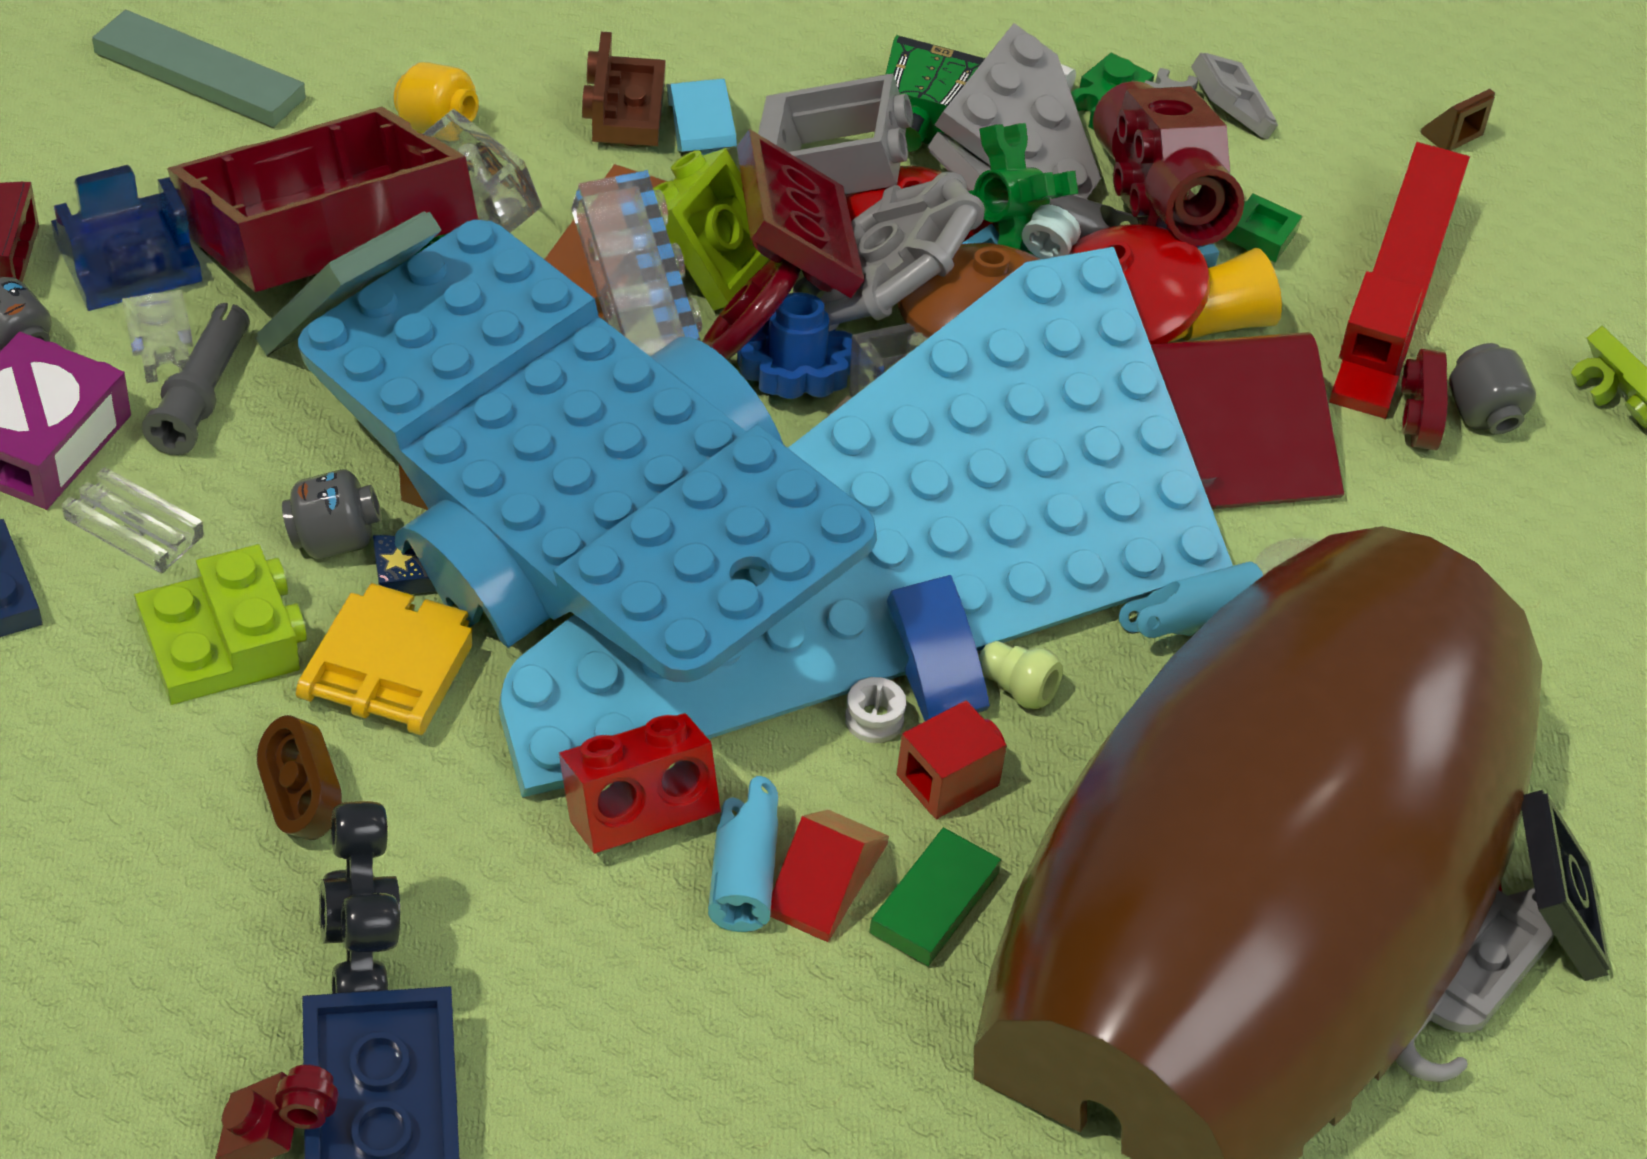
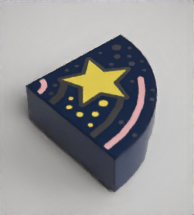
M373 535L378 585L407 594L437 592L413 548L402 553L395 546V536Z

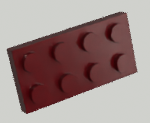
M749 129L738 144L737 152L750 238L753 240L754 247L762 255L774 262L781 263L785 259L802 269L804 277L817 288L825 292H831L834 288L847 297L852 298L865 279L843 185Z

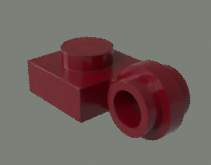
M298 1065L291 1068L288 1075L280 1072L230 1093L229 1101L222 1113L221 1122L223 1127L215 1159H272L289 1152L295 1127L301 1129L321 1127L325 1123L326 1118L335 1112L339 1093L335 1085H333L334 1078L331 1073L314 1065Z

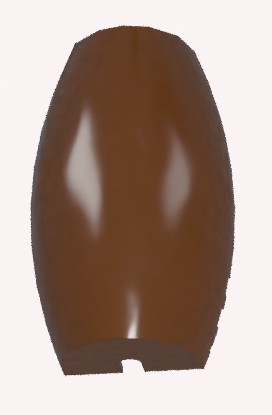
M1384 526L1329 535L1272 568L1220 608L1168 660L1088 761L1050 822L1016 893L991 966L974 1043V1080L1080 1133L1087 1124V1100L1104 1105L1118 1117L1121 1124V1153L1131 1159H1299L1303 1156L1304 1145L1328 1123L1335 1127L1351 1111L1352 1100L1373 1078L1378 1081L1419 1032L1461 968L1495 900L1514 848L1515 837L1522 817L1521 807L1524 795L1528 794L1538 730L1542 660L1525 611L1477 562L1430 536Z

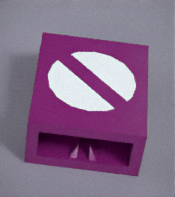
M19 331L0 351V492L48 510L131 417L125 372L106 362H98L67 350L54 342L44 341Z

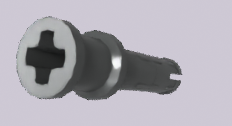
M228 303L218 304L214 308L208 324L182 371L168 377L161 387L160 395L162 400L158 408L150 410L142 422V432L146 440L159 451L170 455H182L189 453L195 446L198 439L197 427L200 421L208 418L216 405L214 388L243 334L250 325L248 314L238 305H232L225 320L222 319L228 310Z

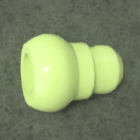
M994 641L988 643L979 656L984 678L998 683L1000 689L1011 693L1015 701L1025 708L1038 709L1045 707L1053 699L1060 685L1063 665L1058 657L1049 650L1039 648L1028 650L1021 646L1013 648L1005 643Z

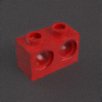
M686 713L658 716L648 721L644 726L613 736H595L584 741L581 746L559 752L569 819L593 854L721 812L712 743ZM611 784L610 787L602 791L606 786Z

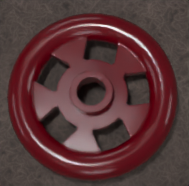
M785 259L781 263L769 261L731 298L707 331L702 342L716 350L728 361L757 334L776 312L795 285L801 269Z

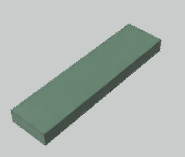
M126 9L92 37L94 53L272 127H275L306 98L304 82Z

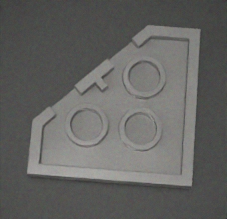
M1013 23L946 107L935 126L990 165L989 158L981 144L979 128L995 124H1003L1006 127L1018 123H1026L1028 143L1025 150L1026 168L1034 167L1043 173L1053 172V174L1075 171L1078 194L1074 196L1087 199L1100 181L1101 176L1058 55L1042 44L1036 37L1028 34Z

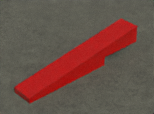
M1416 141L1372 273L1394 277L1403 282L1423 287L1413 324L1395 375L1342 360L1329 403L1386 419L1462 186L1470 156Z

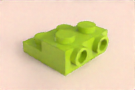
M724 148L706 155H702L699 150L684 155L671 166V171L675 175L673 181L659 184L643 197V201L648 208L644 215L655 250L665 266L669 268L684 263L712 310L725 308L738 290L769 259L754 247L753 240L750 238L741 173L727 149Z
M260 544L197 559V578L134 594L137 612L170 705L300 670L297 643L307 641L303 617L297 603L284 606L281 596L288 595V586L282 564L278 557L266 560Z

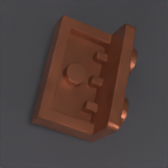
M601 31L599 51L588 52L587 84H594V86L584 85L582 118L592 119V142L619 143L629 146H658L666 60L612 56V32Z

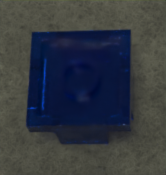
M124 165L79 176L75 179L74 183L79 207L77 214L72 215L66 203L54 205L56 219L51 220L54 239L88 311L202 281L200 263L190 242L186 209L170 177L157 180L159 194L138 198L135 174L131 166Z

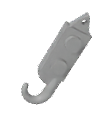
M1535 888L1508 896L1498 890L1495 900L1461 968L1419 1032L1395 1060L1407 1073L1424 1081L1444 1082L1456 1078L1467 1068V1060L1463 1057H1457L1451 1062L1444 1064L1429 1062L1416 1051L1414 1040L1429 1021L1460 1033L1481 1031L1548 949L1555 935L1538 910Z

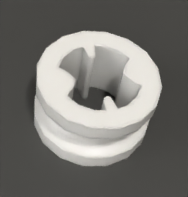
M868 677L859 680L851 687L847 696L845 718L846 726L850 733L868 743H883L895 738L900 734L904 725L906 695L900 686L882 677ZM875 705V709H873L871 714L864 711V707ZM880 706L887 709L886 714L877 715Z

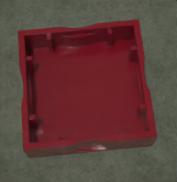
M382 106L311 126L279 138L245 145L167 168L184 234L255 293L317 274L331 261L424 211L426 213L431 212L441 228V231L435 237L450 233L468 221L479 220L466 156L435 137L418 133L408 121Z

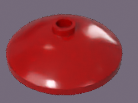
M1119 225L1090 233L1078 239L1077 243L1072 246L1070 254L1114 247L1150 345L1168 343L1182 334L1196 321L1207 303L1210 293V276L1203 254L1195 245L1179 240L1170 230L1150 225Z

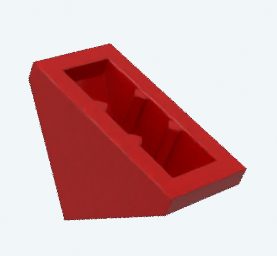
M828 809L802 816L772 892L770 917L829 942L886 848L889 836Z

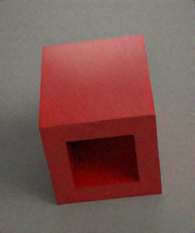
M1366 271L1348 320L1339 359L1395 375L1413 324L1423 287L1403 282L1394 277H1386Z
M965 700L902 733L896 775L937 820L1000 786L1007 744L999 728L991 720L983 719L972 705Z

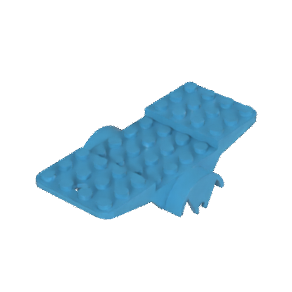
M471 220L462 224L312 321L302 330L298 338V347L307 368L395 457L428 507L427 511L396 532L395 546L402 553L413 548L444 605L452 606L456 604L459 609L468 612V617L465 620L469 621V628L480 621L484 611L495 629L499 640L507 648L511 647L549 618L554 620L568 612H572L663 678L673 682L698 680L712 673L864 559L875 547L877 533L874 517L871 513L783 444L775 423L756 392L736 368L721 354L695 338L678 337L649 356L599 317L595 298L502 226L492 221ZM750 568L760 572L767 569L769 571L768 578L758 586L745 579L732 580L735 572L740 569Z

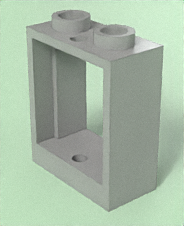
M892 73L766 96L758 134L843 185L845 194L897 185L900 163L907 161L908 157L905 132L906 128L913 125V111L908 95H900ZM875 132L872 138L801 150V145L805 143Z

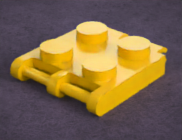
M374 583L369 585L363 596L350 593L302 673L296 687V697L311 702L316 696L351 707V713L355 716L366 719L372 713L407 724L408 732L422 736L473 646L472 628H468L469 621L465 620L468 617V612L425 599L418 612H415V604H411L414 601V595Z

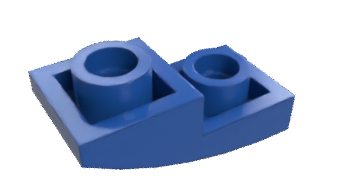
M947 575L891 590L886 602L909 657L904 670L924 721L965 700L978 713L987 711L990 704L981 663L970 625L952 576Z

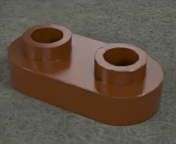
M291 715L281 716L267 727L260 739L257 749V767L277 827L284 833L306 840H316L324 836L331 829L332 810L335 806L342 803L340 784L321 730L315 724Z

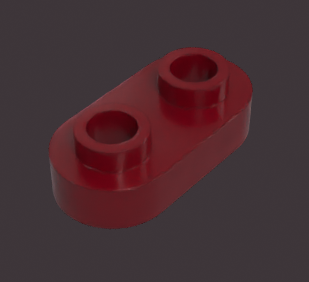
M1420 349L1416 360H1406L1403 370L1401 392L1403 394H1410V399H1407L1403 411L1402 434L1411 435V446L1414 448L1437 451L1443 438L1447 417L1446 352Z

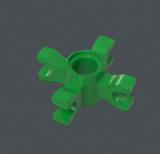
M1018 123L1006 127L1003 124H995L979 128L981 144L989 158L991 170L983 172L978 177L974 190L968 192L983 202L985 207L983 219L989 222H998L1000 235L997 244L1016 248L1034 255L1023 242L1022 232L1024 227L1031 221L1035 210L1041 205L1049 204L1050 199L1078 194L1076 172L1066 171L1053 174V172L1043 173L1034 167L1026 168L1025 150L1028 143L1026 123Z

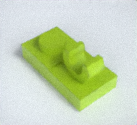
M1602 325L1586 338L1593 358H1586L1574 366L1571 371L1574 383L1581 387L1591 378H1602L1603 381L1590 391L1593 401L1597 406L1610 402L1615 397L1619 386L1629 396V399L1625 402L1626 408L1635 420L1647 429V367Z

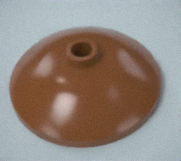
M961 244L952 258L954 263L953 269L946 276H934L899 301V311L907 325L915 333L927 340L1025 262L1041 259L1025 251L999 244Z

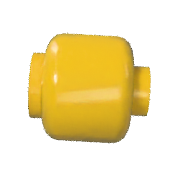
M431 62L417 63L401 76L394 90V105L399 117L408 121L415 131L423 135L443 139L456 138L475 119L479 108V100L474 83L469 74L457 67Z

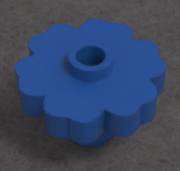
M797 292L789 293L766 324L737 352V364L740 367V374L744 379L759 381L761 392L778 395L787 399L798 398L805 392L815 397H826L832 394L833 391H839L847 387L848 375L857 372L859 349L855 344V337L852 333L836 331V328L829 331L830 318L824 310V303L820 298L812 294Z

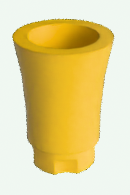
M1253 248L1226 262L1208 268L1210 293L1202 313L1188 329L1171 341L1181 338L1191 340L1209 334L1242 328L1276 326L1280 321L1282 313L1281 291L1275 270L1267 255L1261 249Z

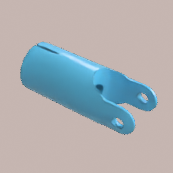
M1249 561L1171 582L1153 591L1148 597L1126 603L1120 610L1119 622L1126 631L1140 632L1148 638H1156L1170 633L1187 636L1194 635L1220 608L1261 578L1263 573L1257 564ZM1132 611H1135L1137 614V619L1134 622L1129 621V614Z
M756 776L750 781L748 800L745 804L734 797L728 798L723 802L720 823L717 825L708 916L716 925L730 931H755L762 928L763 924L766 925L770 920L778 832V792L775 785L763 776ZM762 787H764L768 793H765L762 790ZM732 810L737 812L736 816L733 815Z

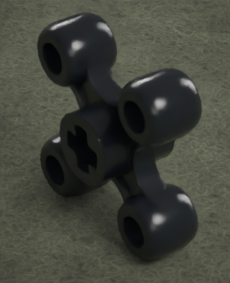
M344 802L338 804L332 810L331 841L333 853L338 858L346 859L345 870H335L324 875L323 879H321L319 891V921L323 944L343 943L346 949V961L336 964L332 971V994L388 990L386 967L384 963L373 960V952L387 951L397 946L400 931V895L396 876L375 877L373 874V858L385 853L388 840L386 810L378 802Z

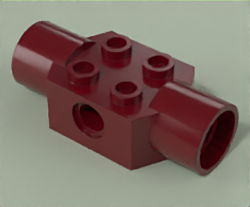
M1131 81L1110 89L1096 106L1093 128L1099 142L1116 162L1113 171L1114 189L1117 196H1120L1131 209L1132 215L1137 217L1142 225L1170 230L1182 242L1196 246L1213 244L1230 234L1237 226L1243 214L1244 194L1240 184L1230 173L1227 125L1191 86L1154 88L1147 83ZM1201 185L1196 195L1190 190L1195 186Z

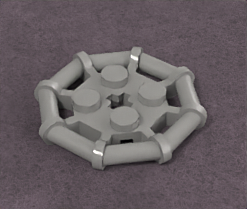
M942 172L930 182L903 189L898 185H893L885 189L880 201L851 221L865 279L852 298L847 297L834 288L831 292H825L817 288L804 277L803 273L799 275L793 286V293L812 294L823 301L824 310L830 318L829 331L837 328L842 322L870 316L876 320H881L890 316L892 306L934 276H946L953 269L954 263L952 258L970 230L976 229L983 221L985 210L983 202L968 192L965 179L955 172Z

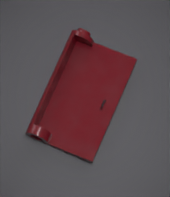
M1310 332L1151 344L1212 509L1341 498L1344 495L1319 350L1316 340Z

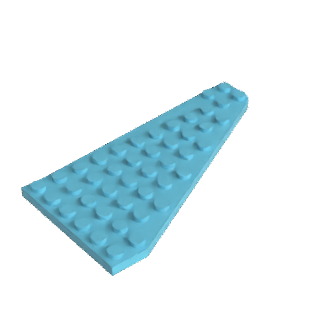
M1114 247L1025 262L788 447L865 507L874 517L877 541L874 549L864 559L712 673L690 682H673L663 678L582 619L573 615L521 655L512 665L504 680L499 698L500 720L521 796H531L564 788L559 752L581 746L584 741L595 736H613L644 726L648 721L658 716L686 713L705 736L711 739L848 694L855 683L868 677H882L891 680L906 675L904 669L909 657L886 602L890 591L951 575L965 610L976 649L980 651L988 643L994 641L1004 643L1135 599L1148 597L1153 591L1171 582L1233 566ZM750 568L740 569L735 572L732 580L745 579L758 586L768 578L769 571L767 569L763 572Z

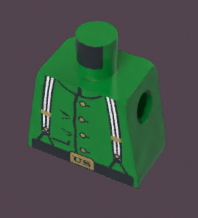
M899 35L895 36L886 74L893 73L900 95L907 94L911 102L913 125L906 128L905 132L908 152L917 151L922 143L930 145L937 132L945 133L935 126L936 122L985 58Z

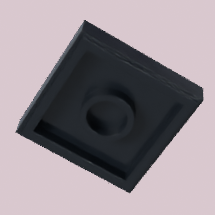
M1543 790L1525 794L1521 810L1538 910L1585 981L1609 975L1610 964L1591 862L1548 793L1545 794Z

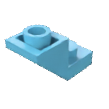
M725 79L666 84L668 105L673 106L678 151L693 152L699 150L702 155L724 149V147L737 146Z

